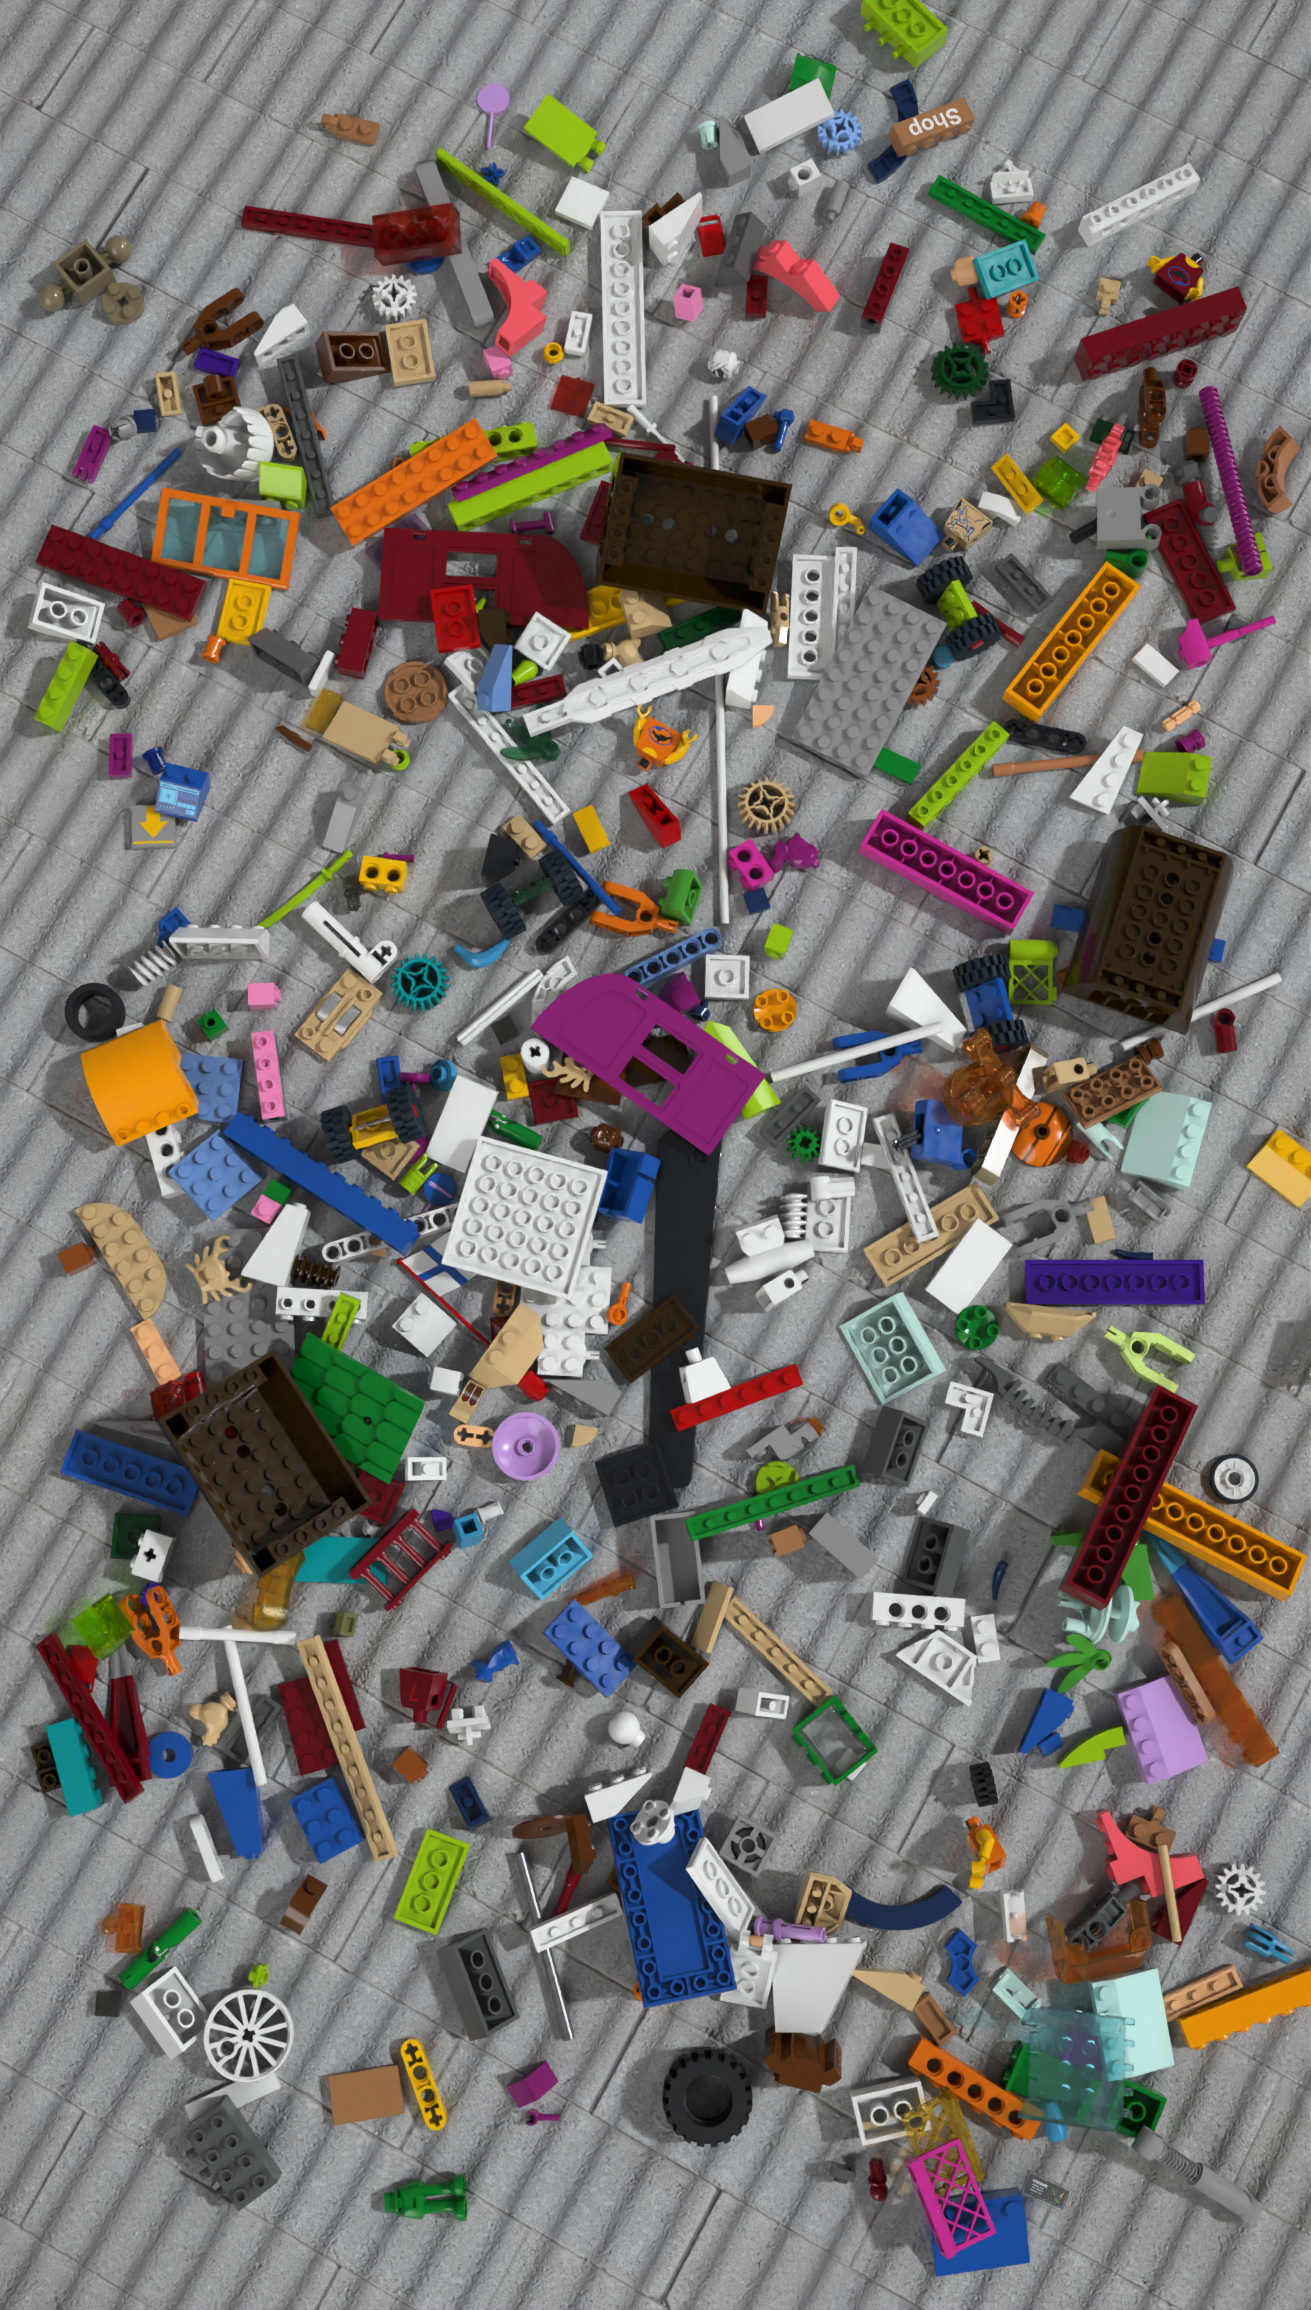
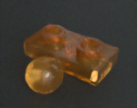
M127 1902L120 1903L118 1919L115 1916H107L102 1920L101 1930L104 1934L113 1935L117 1932L115 1952L140 1954L145 1905Z

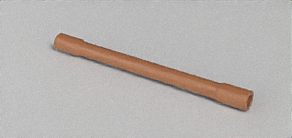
M1137 749L1132 762L1143 761L1142 749ZM1101 754L992 764L993 777L1017 773L1093 766Z

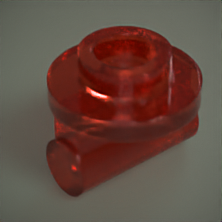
M1072 1140L1066 1162L1083 1164L1088 1160L1090 1149L1087 1144Z

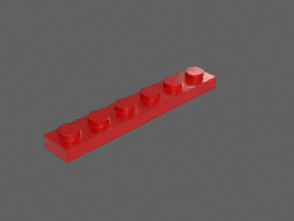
M796 1364L731 1387L728 1390L695 1403L670 1410V1414L676 1430L679 1432L804 1384Z

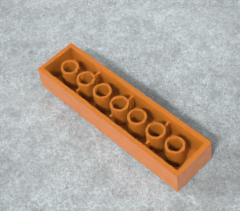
M476 418L330 507L355 548L383 531L384 528H388L454 487L458 482L467 479L496 461L498 455Z

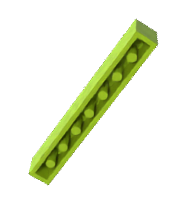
M604 441L461 502L453 499L448 504L449 514L457 531H469L612 472L613 460Z

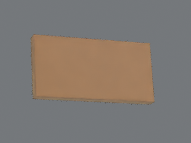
M1138 1054L1063 1092L1062 1097L1083 1129L1086 1130L1161 1092L1162 1086Z

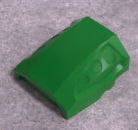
M797 53L790 92L819 78L830 102L837 67L833 64Z

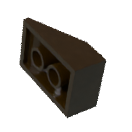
M655 1615L624 1649L635 1663L679 1699L709 1665L699 1653Z

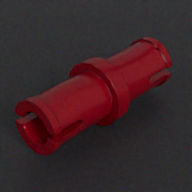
M103 641L99 642L101 648L96 644L93 651L104 661V666L107 669H111L120 681L125 680L123 675L127 679L131 672L121 663L120 657L116 653L113 654Z

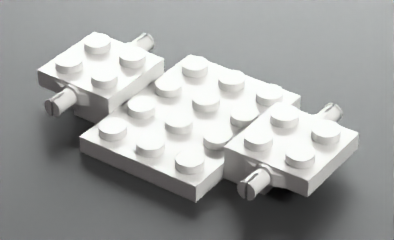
M592 1230L571 1300L521 1287L520 1302L537 1313L540 1319L544 1348L537 1356V1375L583 1378L585 1361H599V1356L591 1355H600V1351H586L585 1335H608L609 1321L607 1320L606 1313L610 1307L612 1268L590 1266V1255L593 1248L606 1249L607 1240H593Z

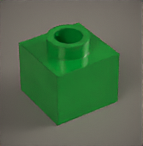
M215 1008L197 1020V1023L211 1042L230 1030ZM215 1020V1024L213 1026H208V1024L211 1021Z
M272 1179L263 1192L266 1197L283 1207L288 1204L294 1195L290 1190L291 1185L282 1179L278 1182Z

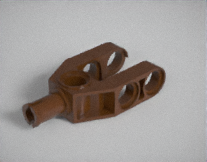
M234 288L204 308L194 325L195 335L180 345L187 356L202 346L212 351L232 348L261 329L264 320L258 312L253 311L226 329H219L215 321L227 313L231 314L232 310L241 305L246 298L239 288Z
M1148 367L1144 370V379L1139 391L1138 435L1139 443L1144 448H1154L1159 440V423L1163 422L1166 415L1165 386L1162 380H1157V370L1153 367ZM1149 435L1152 436L1154 439L1148 440L1144 436Z

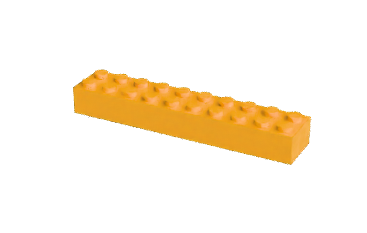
M1103 1449L1096 1453L1077 1495L1097 1505L1118 1461V1457ZM1166 1482L1163 1483L1143 1527L1144 1530L1280 1601L1291 1597L1307 1558V1555Z

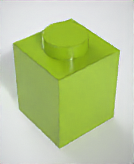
M773 923L763 952L767 953L766 955L772 959H784L794 930Z

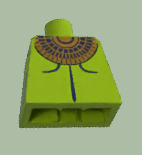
M1261 533L1254 534L1259 549L1258 553L1262 561L1261 565L1263 566L1261 573L1255 576H1246L1244 574L1239 556L1240 552L1236 543L1229 546L1225 553V559L1217 561L1219 572L1230 571L1235 581L1267 578L1273 568Z

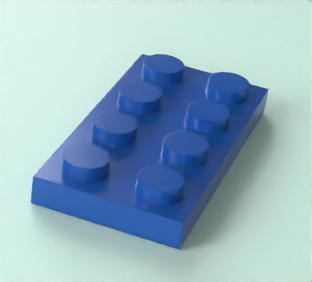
M572 1599L542 1632L605 1698H608L637 1665L626 1651L575 1599Z

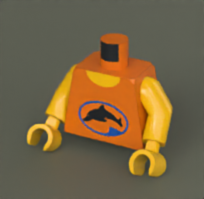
M642 705L638 706L637 712L639 715L633 728V744L636 747V754L642 757L637 767L644 772H648L652 764L663 768L665 765H671L681 760L688 751L690 742H694L698 738L697 734L692 739L688 737L691 729L685 730L683 735L650 716L647 719L646 716L652 711L651 705L648 707V712L642 711Z
M973 1816L965 1821L970 1831L967 1835V1843L976 1861H972V1875L969 1878V1888L979 1889L983 1886V1876L1005 1866L1007 1855L990 1824L982 1826L978 1817Z

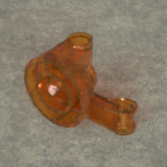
M978 1028L970 1039H966L962 1043L964 1051L973 1063L953 1071L945 1081L943 1096L946 1109L958 1124L965 1127L986 1125L993 1121L1000 1111L1006 1110L1017 1127L1026 1129L1034 1118H1038L1041 1115V1109L1035 1102L1023 1095L1014 1082L1017 1078L1014 1069L1009 1065L1002 1064L994 1053L990 1034L986 1030Z

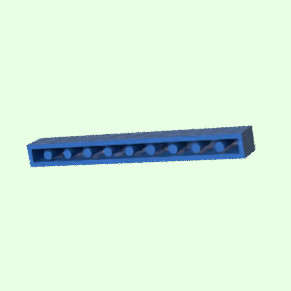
M240 1112L237 1113L223 1132L229 1141L401 1255H407L420 1237L417 1224L410 1219L404 1221L399 1217L400 1214L391 1207L386 1209L375 1196H366L363 1194L364 1190L355 1183L352 1185L345 1182L346 1178L336 1171L334 1174L327 1170L328 1166L320 1160L313 1161L310 1159L311 1155L301 1148L296 1150L292 1147L293 1143L283 1136L281 1139L275 1136V1131L266 1125L261 1127L257 1124L258 1121L250 1114L243 1115Z

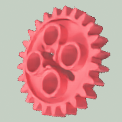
M1115 423L1109 436L1107 435L1101 446H1099L1088 473L1090 478L1086 486L1087 490L1095 493L1101 480L1104 481L1112 469L1122 444L1120 438L1123 434L1124 426Z

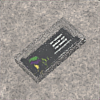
M1028 2170L1020 2191L1022 2195L1063 2214L1066 2213L1074 2193L1072 2189L1031 2170Z

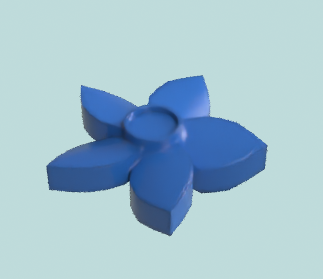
M495 162L491 163L490 169L486 167L481 168L482 173L486 175L484 179L488 182L492 180L494 185L499 186V178L505 175V171L497 169Z

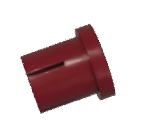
M129 599L122 600L117 606V612L126 620V624L131 628L138 626L145 618V612L141 608H137Z

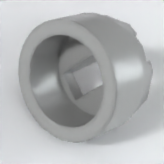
M369 1518L365 1519L362 1527L364 1535L366 1536L368 1533L371 1535L370 1538L376 1537L381 1530L382 1524Z

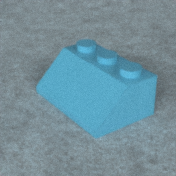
M559 1517L508 1562L522 1580L543 1601L594 1555L567 1523Z

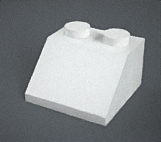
M421 1292L392 1327L428 1358L454 1329L457 1323Z

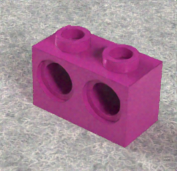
M751 838L729 851V860L727 862L733 871L737 870L740 875V883L745 889L748 888L750 891L757 890L773 880L774 872ZM745 854L749 857V860L742 862L738 859V856ZM752 872H758L761 877L754 880L749 875Z

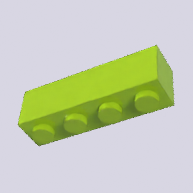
M73 641L70 642L34 716L35 720L60 733L62 732L98 655Z

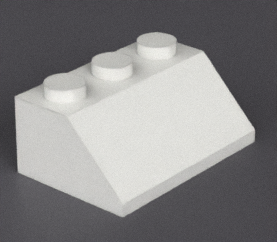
M176 1966L130 2001L170 2060L186 2050L204 2034L209 2013Z

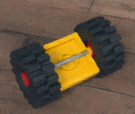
M406 1084L387 1090L385 1094L387 1104L351 1115V1112L348 1111L345 1105L322 1111V1118L320 1120L322 1130L324 1131V1139H326L331 1156L333 1155V1159L337 1164L360 1158L362 1156L361 1148L369 1147L398 1137L404 1144L426 1137L424 1115L411 1085Z

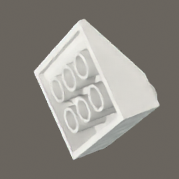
M189 924L186 927H179L169 937L170 944L181 958L269 960L270 934L263 926H251V929H247L238 925H231L229 928L208 925L207 928H199L198 925Z

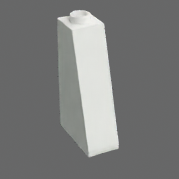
M296 1202L293 1205L286 1204L242 1270L241 1275L243 1277L276 1287L289 1286L291 1269L297 1254H299L311 1216V1212L306 1209V1205Z

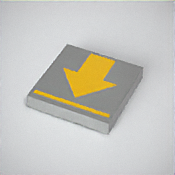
M155 805L132 806V848H177L176 817L155 812Z

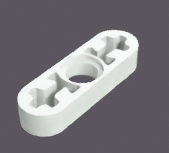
M200 1814L190 1818V1825L210 1879L213 1883L224 1879L225 1871L204 1816Z

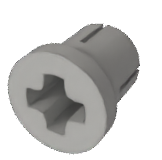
M123 416L119 421L110 424L108 431L114 440H120L125 437L131 438L135 436L137 426L130 416Z

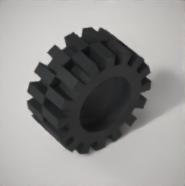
M989 1762L970 1765V1778L978 1806L984 1807L998 1804L996 1784Z

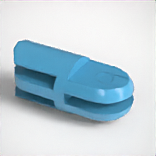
M1250 1923L1249 1929L1258 1934L1247 1931L1245 1937L1252 1942L1243 1940L1241 1944L1266 1958L1270 1956L1284 1964L1291 1962V1959L1284 1955L1293 1957L1294 1952L1291 1948L1277 1941L1276 1936Z

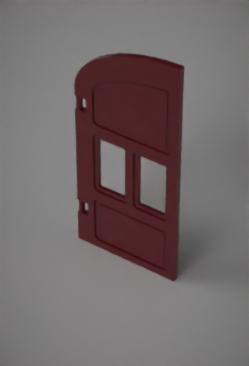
M384 528L378 620L434 623L430 590L472 584L473 590L495 591L494 609L506 608V612H510L511 625L507 626L526 627L535 612H538L562 629L589 630L588 598L581 571L569 550L552 537L535 534L520 535L512 533ZM414 535L426 536V540L414 539ZM520 540L532 541V544H520ZM448 552L497 555L496 578L446 575ZM477 613L478 625H480L479 614Z

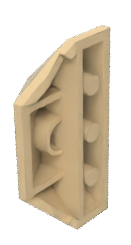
M520 1302L468 1376L485 1388L518 1384L544 1348L539 1315Z
M1013 1302L1003 1304V1309L1023 1333L1029 1334V1338L1042 1339V1336H1051L1053 1341H1065V1338L1074 1335L1096 1317V1312Z
M807 1870L797 1899L793 1924L825 1927L826 1934L830 1933L842 1925L852 1890L829 1874Z

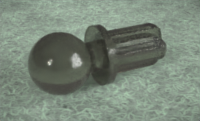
M348 875L343 880L344 896L347 898L349 911L357 912L361 907L360 882L356 876Z

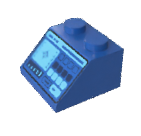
M166 763L159 780L155 812L197 822L211 788L208 773Z

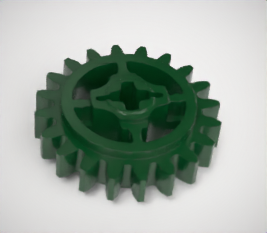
M962 342L960 348L957 347L956 343H953L952 349L946 345L944 352L938 351V355L934 357L931 372L933 373L931 380L936 381L935 388L941 387L940 394L947 391V398L954 394L956 401H958L960 395L963 396L964 400H967L968 394L975 397L976 391H982L983 385H986L989 371L987 369L989 363L984 362L985 355L978 356L980 349L972 351V344L965 348V344ZM971 365L976 371V377L972 375ZM944 366L948 367L949 377L944 372Z

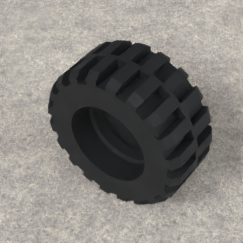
M704 2047V2050L694 2048L690 2050L691 2053L687 2055L682 2054L678 2057L679 2060L676 2063L673 2062L669 2068V2073L665 2076L663 2109L668 2123L673 2126V2131L678 2136L682 2135L684 2141L688 2143L696 2142L698 2147H704V2144L718 2147L719 2142L723 2141L724 2144L730 2142L733 2135L738 2136L742 2132V2126L747 2125L749 2113L752 2112L753 2106L751 2083L745 2068L737 2062L736 2057L732 2054L727 2055L724 2050L719 2048L717 2050H711V2047ZM702 2075L719 2077L726 2083L730 2093L727 2108L721 2114L712 2118L696 2116L688 2109L685 2101V2093L689 2083Z

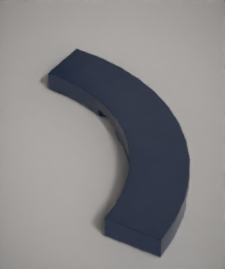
M906 79L891 87L890 93L897 107L898 122L919 115L917 96L910 80ZM891 144L878 158L868 163L867 168L876 183L879 184L894 174L908 156L898 157Z
M847 1884L846 1886L852 1890V1895L845 1914L875 1928L897 1931L911 1930L939 1921L953 1912L963 1902L946 1884L928 1898L909 1905H885L874 1902L860 1895Z

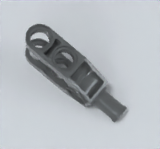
M1129 1881L1116 1895L1108 1892L1090 1905L1062 1931V1944L1076 1956L1085 1955L1113 1930L1127 1913L1125 1905L1140 1893V1890L1132 1881ZM1091 1916L1088 1920H1086V1921L1083 1923V1920H1084L1086 1917ZM1095 1922V1926L1089 1929L1090 1924ZM1102 1928L1101 1932L1095 1935ZM1070 1932H1073L1066 1942V1935ZM1078 1938V1942L1072 1945V1941ZM1084 1945V1947H1083L1082 1950H1080V1951H1075V1950L1079 1949L1081 1946Z

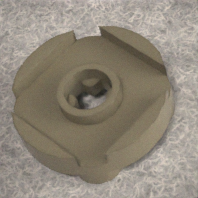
M113 282L108 286L102 297L104 312L115 324H131V321L136 318L138 320L144 313V299L140 289L133 284ZM122 300H126V302H128V305L124 304L123 307H120L119 302Z

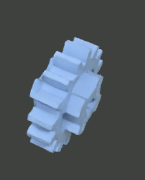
M841 109L840 113L837 114L833 110L835 117L818 126V142H822L823 149L829 148L828 153L834 150L836 155H839L840 151L847 155L848 149L854 151L855 145L859 146L862 136L861 123H857V116L850 117V111L847 114H843V109Z

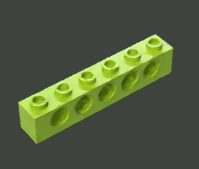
M520 422L509 427L499 426L492 430L482 429L490 444L493 442L499 443L497 446H492L498 455V459L492 463L513 460L519 456H527L532 454L535 449H538L533 422ZM443 437L427 442L417 441L409 445L410 456L413 457ZM514 438L519 439L518 442H511L510 440Z
M993 721L908 812L906 821L924 832L1007 743L1010 734Z

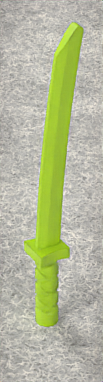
M347 849L327 870L323 868L321 870L322 874L305 889L256 926H263L264 929L269 928L306 900L326 881H332L334 879L332 875L353 856L352 852Z

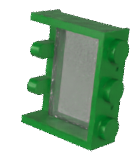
M836 1695L792 1729L794 1733L791 1736L799 1747L804 1746L809 1752L806 1757L813 1766L818 1764L823 1770L820 1775L828 1785L831 1783L834 1786L838 1785L879 1751Z

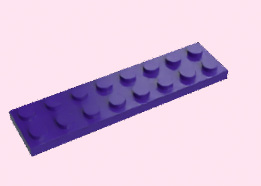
M1024 1260L1025 1304L1029 1305L1205 1304L1203 1260Z

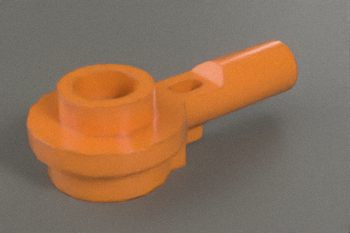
M623 1282L615 1304H611L606 1313L607 1320L615 1326L623 1325L627 1320L628 1314L625 1304L631 1284Z

